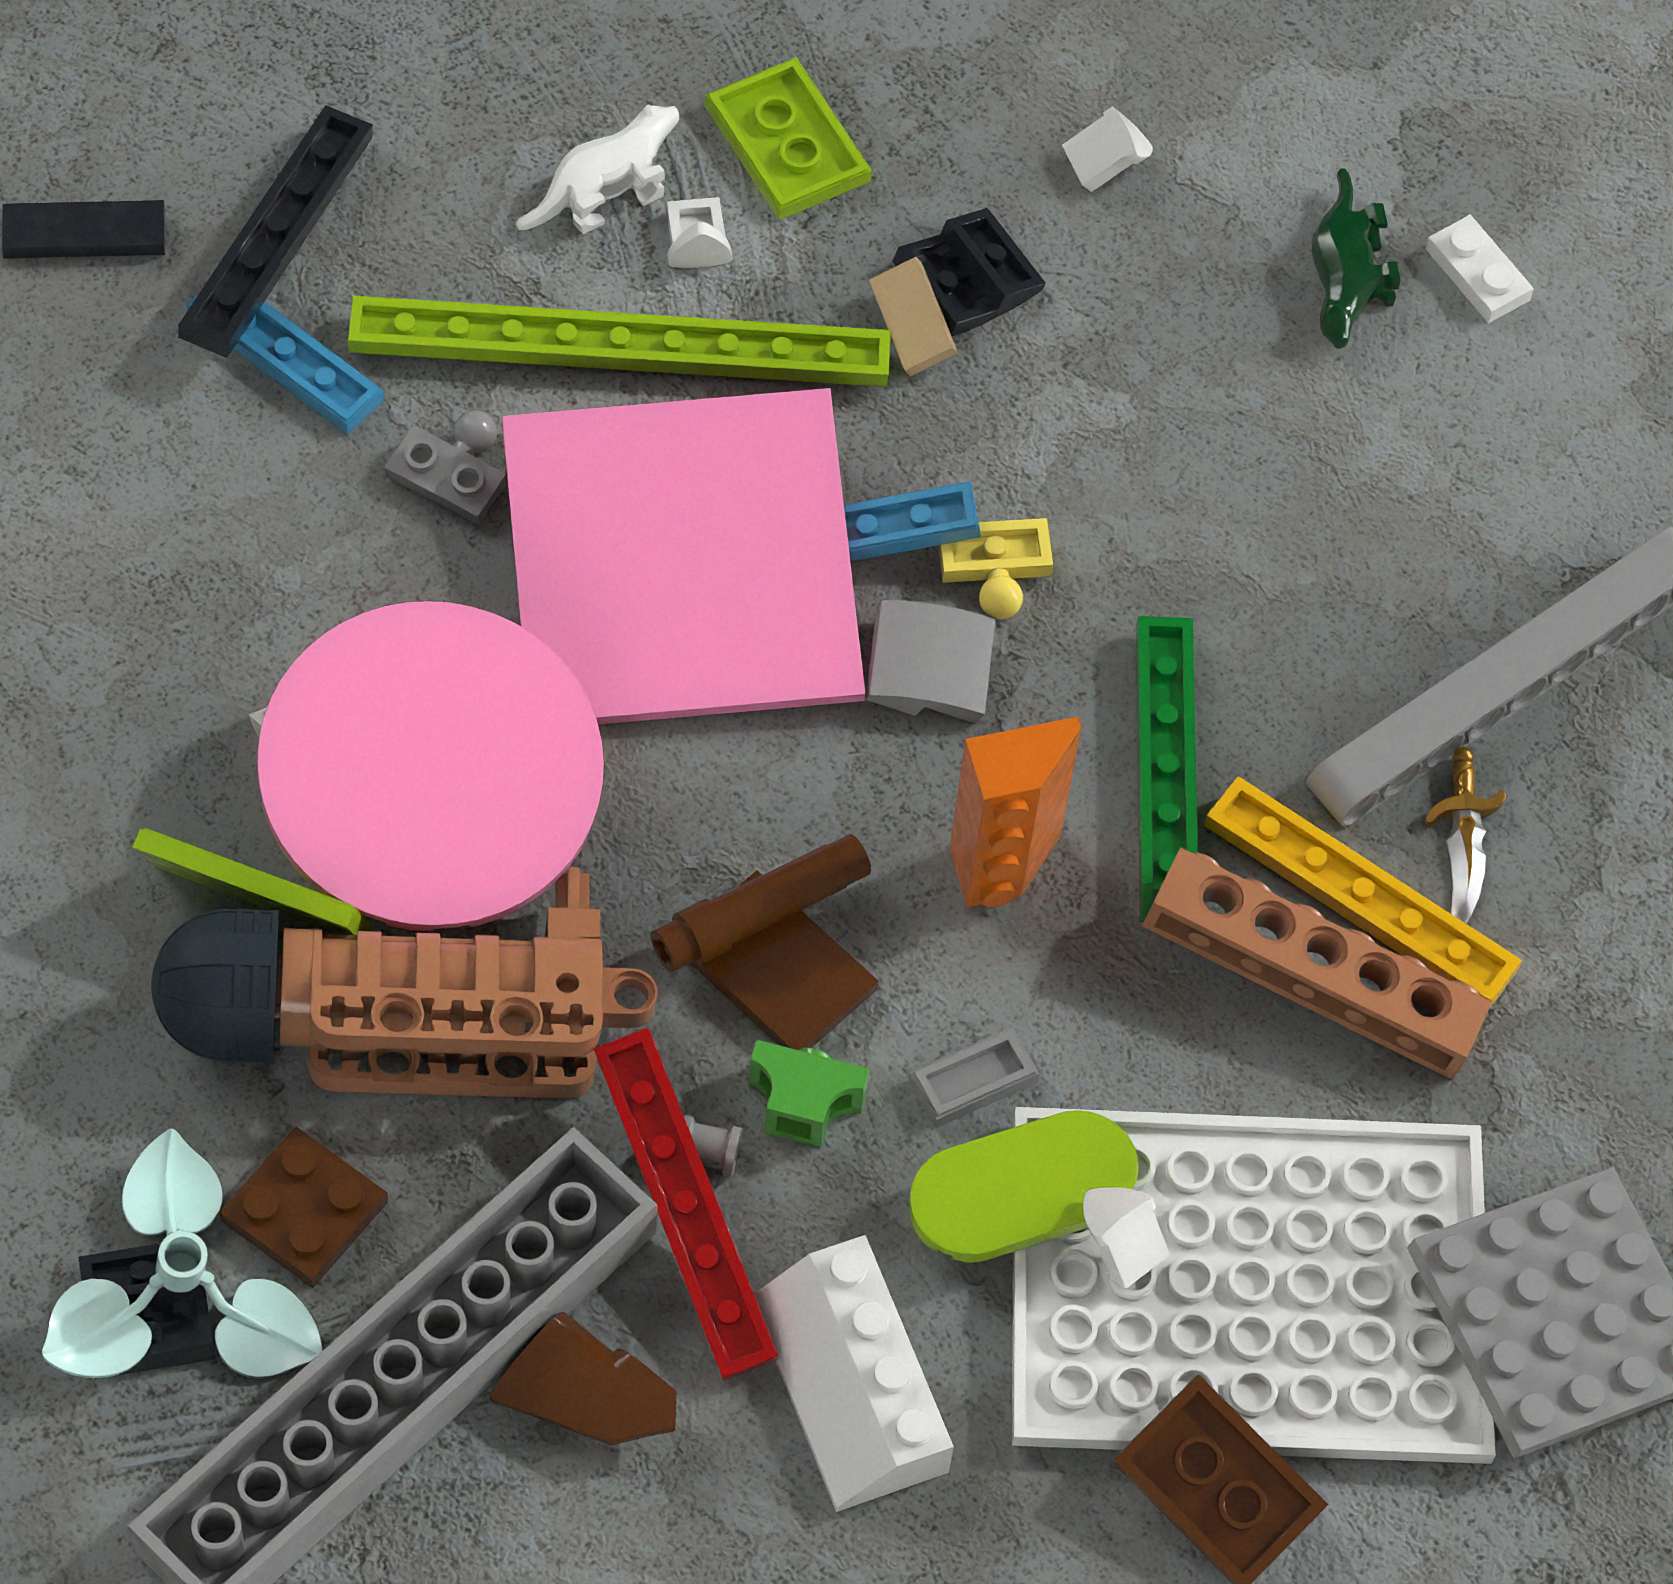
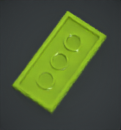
M145 827L144 829H139L132 846L133 849L156 868L263 908L279 910V914L327 932L339 935H357V931H372L374 928L371 922L351 904Z

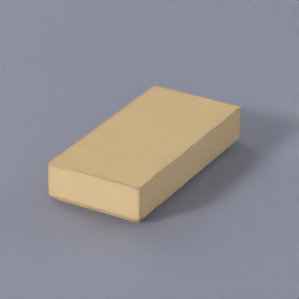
M917 257L869 279L887 328L891 330L890 335L903 368L910 377L958 354L922 262Z

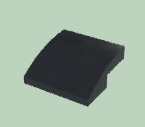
M988 208L946 220L939 235L898 247L892 260L895 266L914 257H917L922 262L951 337L981 326L1009 312L1041 292L1046 284Z
M161 1243L79 1256L81 1281L88 1279L112 1281L125 1290L131 1305L147 1287L150 1278L156 1274V1262ZM199 1284L187 1292H173L163 1286L156 1292L148 1305L137 1314L147 1323L151 1330V1345L137 1365L119 1375L216 1359L204 1286Z

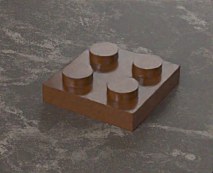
M295 1127L222 1208L220 1218L221 1222L311 1288H314L388 1203V1192L301 1129Z

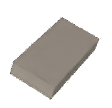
M1013 1027L913 1070L909 1074V1082L935 1128L1038 1083L1039 1072Z

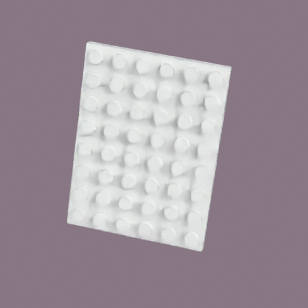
M1015 1107L1013 1127L1073 1110L1097 1113L1120 1126L1131 1139L1138 1157V1177L1133 1190L1152 1196L1156 1206L1153 1211L1170 1256L1125 1289L1111 1280L1099 1247L1088 1228L1013 1252L1012 1446L1123 1450L1199 1374L1280 1456L1492 1464L1496 1456L1494 1419L1407 1249L1414 1238L1485 1213L1480 1125Z

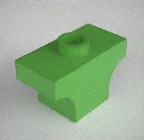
M756 1039L750 1059L748 1085L759 1089L768 1100L764 1133L821 1147L826 1128L832 1120L847 1113L861 1114L867 1094L870 1069L831 1059L828 1054L818 1049L801 1048L796 1050Z

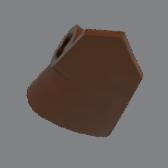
M565 1312L559 1313L546 1324L516 1358L490 1393L492 1403L533 1416L611 1446L675 1431L677 1391L629 1352L618 1348L614 1352Z

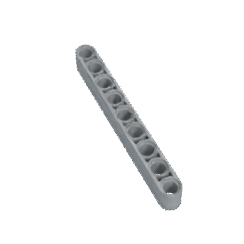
M1673 527L1660 532L1333 753L1311 772L1305 782L1306 787L1341 826H1350L1451 758L1455 749L1461 746L1467 747L1672 607Z

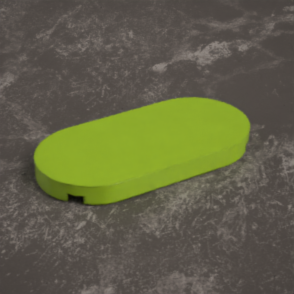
M1073 1110L1057 1113L947 1148L930 1157L918 1170L912 1183L909 1200L910 1219L919 1238L934 1251L940 1250L944 1254L952 1255L951 1259L966 1263L990 1260L1088 1228L1083 1212L1085 1193L1090 1189L1097 1188L1134 1189L1139 1169L1137 1153L1129 1136L1112 1120L1089 1111Z

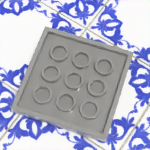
M1614 1167L1414 1238L1408 1245L1407 1249L1513 1459L1673 1399V1279Z

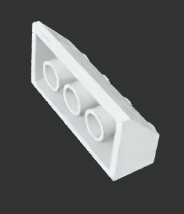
M866 1235L808 1254L754 1293L780 1358L775 1360L836 1512L949 1473L954 1446Z

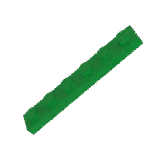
M1138 616L1136 623L1140 922H1144L1180 847L1191 853H1198L1193 618Z

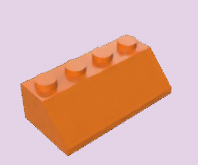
M1079 716L965 739L949 850L966 907L982 904L986 907H999L1011 902L1016 897H1021L1061 837L1082 727Z

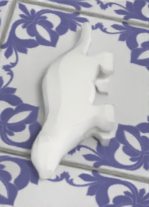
M647 105L620 132L583 143L573 148L562 159L555 171L546 197L538 207L518 218L516 227L519 230L534 228L547 222L564 208L569 207L573 212L574 226L582 234H585L605 224L602 215L599 213L592 214V212L599 205L605 203L606 199L617 197L630 188L634 189L637 199L643 206L664 196V186L661 182L665 179V172L661 165L653 166V162L660 145L679 121L678 109L675 106Z

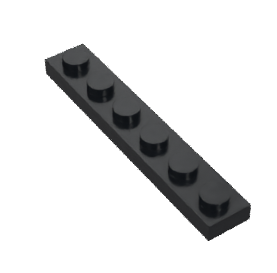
M327 105L324 106L178 324V338L228 358L372 139L373 124Z

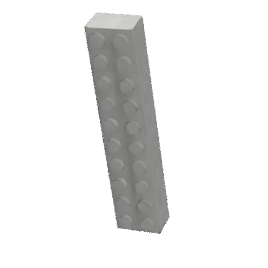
M574 1127L571 1128L128 1525L133 1551L166 1584H273L501 1376L550 1320L561 1312L570 1313L656 1234L657 1204Z

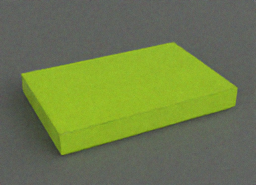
M797 57L705 95V108L779 221L871 182V168Z

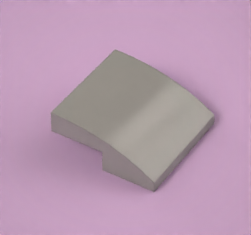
M881 600L877 604L865 700L916 716L926 707L976 723L985 715L995 619L938 604L904 600Z

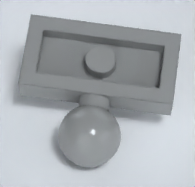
M473 410L462 414L454 425V445L413 424L386 464V476L480 526L508 484L505 472L473 456V454L486 452L493 446L497 437L495 422L488 414L482 411Z

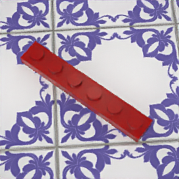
M649 1027L594 1048L595 1055L652 1200L657 1204V1213L723 1380L726 1381L780 1359Z

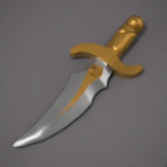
M1461 746L1452 753L1454 763L1452 765L1453 797L1436 803L1427 814L1425 825L1432 827L1443 818L1452 817L1453 819L1452 831L1446 840L1453 887L1451 914L1467 923L1481 894L1485 875L1486 855L1482 849V839L1487 831L1482 826L1481 817L1496 813L1503 806L1506 793L1503 790H1499L1491 798L1482 799L1476 797L1475 767L1472 764L1474 755L1471 749Z

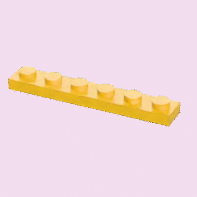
M1239 776L1206 816L1205 827L1401 955H1408L1418 959L1428 970L1450 981L1455 980L1469 984L1480 996L1492 1001L1491 1006L1519 970L1522 962L1520 958Z

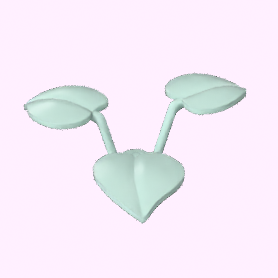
M168 1129L152 1141L137 1158L126 1178L122 1194V1208L125 1218L135 1232L144 1236H155L166 1232L167 1237L162 1241L158 1251L156 1274L150 1278L147 1287L131 1305L125 1290L109 1280L88 1279L71 1286L58 1299L52 1311L47 1337L42 1349V1356L51 1366L65 1373L84 1378H104L126 1372L137 1365L145 1356L152 1340L149 1326L137 1314L148 1305L156 1292L163 1286L173 1292H187L199 1284L204 1286L217 1310L226 1315L216 1328L215 1346L222 1361L239 1375L263 1379L284 1374L309 1364L322 1352V1344L317 1326L306 1307L290 1290L281 1284L266 1279H249L237 1288L232 1305L225 1301L214 1282V1275L205 1270L208 1256L207 1248L203 1240L196 1235V1233L205 1230L211 1225L219 1214L222 1204L221 1184L209 1163L196 1153L176 1130Z

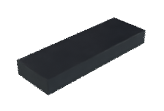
M164 200L3 204V259L165 255Z

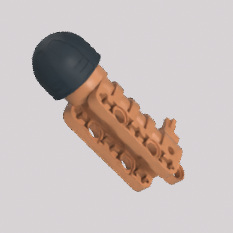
M568 867L567 873H564L555 882V908L548 907L545 937H533L532 941L499 940L498 935H475L474 939L440 938V933H416V937L381 936V931H357V935L322 934V929L284 928L283 954H277L279 910L218 909L189 919L168 937L157 955L151 980L153 1004L165 1030L183 1048L206 1059L223 1062L273 1063L275 1020H280L279 1046L309 1047L308 1070L310 1078L317 1086L324 1090L333 1092L560 1099L580 1097L587 1093L593 1085L596 1069L594 1048L599 1043L602 1027L635 1028L646 1024L654 1015L658 995L655 981L644 971L633 968L603 967L602 941L600 939V909H590L589 873H579V868ZM623 988H636L645 995L647 1002L640 1008L627 1009L617 1003L614 995ZM396 1052L407 1057L410 1066L401 1074L393 1075L381 1070L377 1061L386 1053ZM361 1053H368L367 1072H360ZM329 1054H341V1069H329ZM420 1055H428L427 1074H419ZM515 1056L524 1061L527 1070L519 1077L508 1078L499 1074L494 1064L502 1057ZM446 1057L458 1058L460 1066L458 1073L452 1074L447 1072ZM478 1057H486L484 1075H477ZM538 1058L545 1059L544 1077H536ZM563 1061H574V1067L577 1070L575 1077L564 1076Z

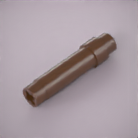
M848 834L711 901L703 899L674 913L671 922L651 931L650 936L654 951L665 969L671 973L691 963L700 966L730 951L732 944L870 875V860L861 842L854 835Z

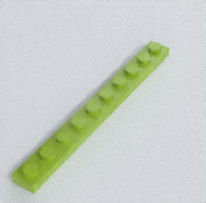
M353 295L348 349L350 353L887 387L891 330Z

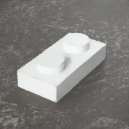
M1471 214L1428 237L1425 248L1488 324L1531 300L1534 288Z

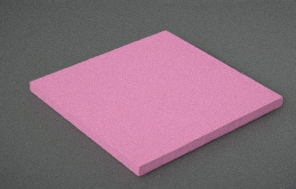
M830 388L502 416L521 627L544 642L568 666L588 697L598 725L865 701L864 677Z

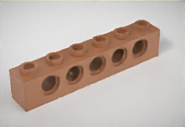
M1181 847L1142 924V927L1451 1080L1467 1059L1492 1004V1001L1480 996L1469 984L1455 980L1450 981L1428 970L1421 961L1414 957L1397 955L1375 944L1374 940L1367 934L1358 930H1347L1324 919L1322 914L1313 907L1305 904H1294L1272 893L1264 883L1251 878L1243 879L1221 868L1213 858L1202 853H1191ZM1204 902L1217 903L1224 909L1226 914H1217L1210 911ZM1256 927L1269 929L1275 934L1277 940L1264 938L1259 934ZM1308 953L1320 954L1327 960L1329 965L1323 966L1315 963ZM1360 978L1374 981L1380 988V991L1369 990L1362 984ZM1412 1004L1423 1005L1430 1011L1432 1017L1420 1015L1415 1011Z

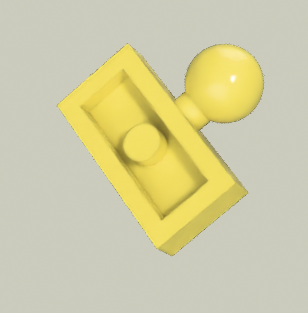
M1047 518L979 522L980 538L938 545L942 583L987 580L979 593V603L982 610L994 619L1004 620L1011 618L1020 610L1023 602L1021 587L1013 579L1052 576L1053 558Z

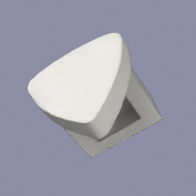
M1113 106L1103 112V117L1062 145L1082 186L1091 192L1130 165L1139 164L1151 155L1153 150L1152 145L1139 129Z
M719 197L667 202L666 215L671 242L667 257L670 267L703 268L718 266L732 261V250L725 237Z
M1090 1189L1085 1193L1083 1212L1087 1227L1099 1247L1111 1280L1126 1289L1170 1256L1153 1211L1156 1208L1151 1195L1133 1189Z

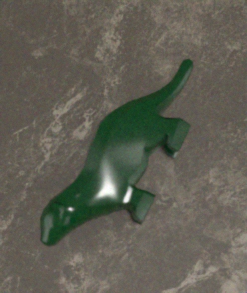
M1340 168L1337 172L1339 185L1337 201L1321 220L1312 239L1313 261L1326 292L1320 313V329L1322 334L1337 349H1341L1348 344L1352 325L1356 317L1374 298L1382 300L1385 306L1394 305L1396 299L1395 290L1399 289L1401 281L1397 261L1384 262L1381 265L1373 263V250H1381L1382 247L1379 228H1387L1388 225L1383 203H1371L1361 211H1352L1353 186L1349 172L1345 168Z

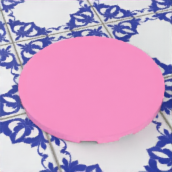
M424 601L384 606L344 621L318 638L293 662L274 691L263 718L258 745L257 769L263 811L270 830L289 862L311 886L321 894L353 905L364 916L385 922L386 926L434 932V929L455 928L466 925L475 927L498 920L526 906L555 884L573 863L591 830L601 796L604 759L600 731L590 701L577 678L550 647L521 626L494 613L456 603Z

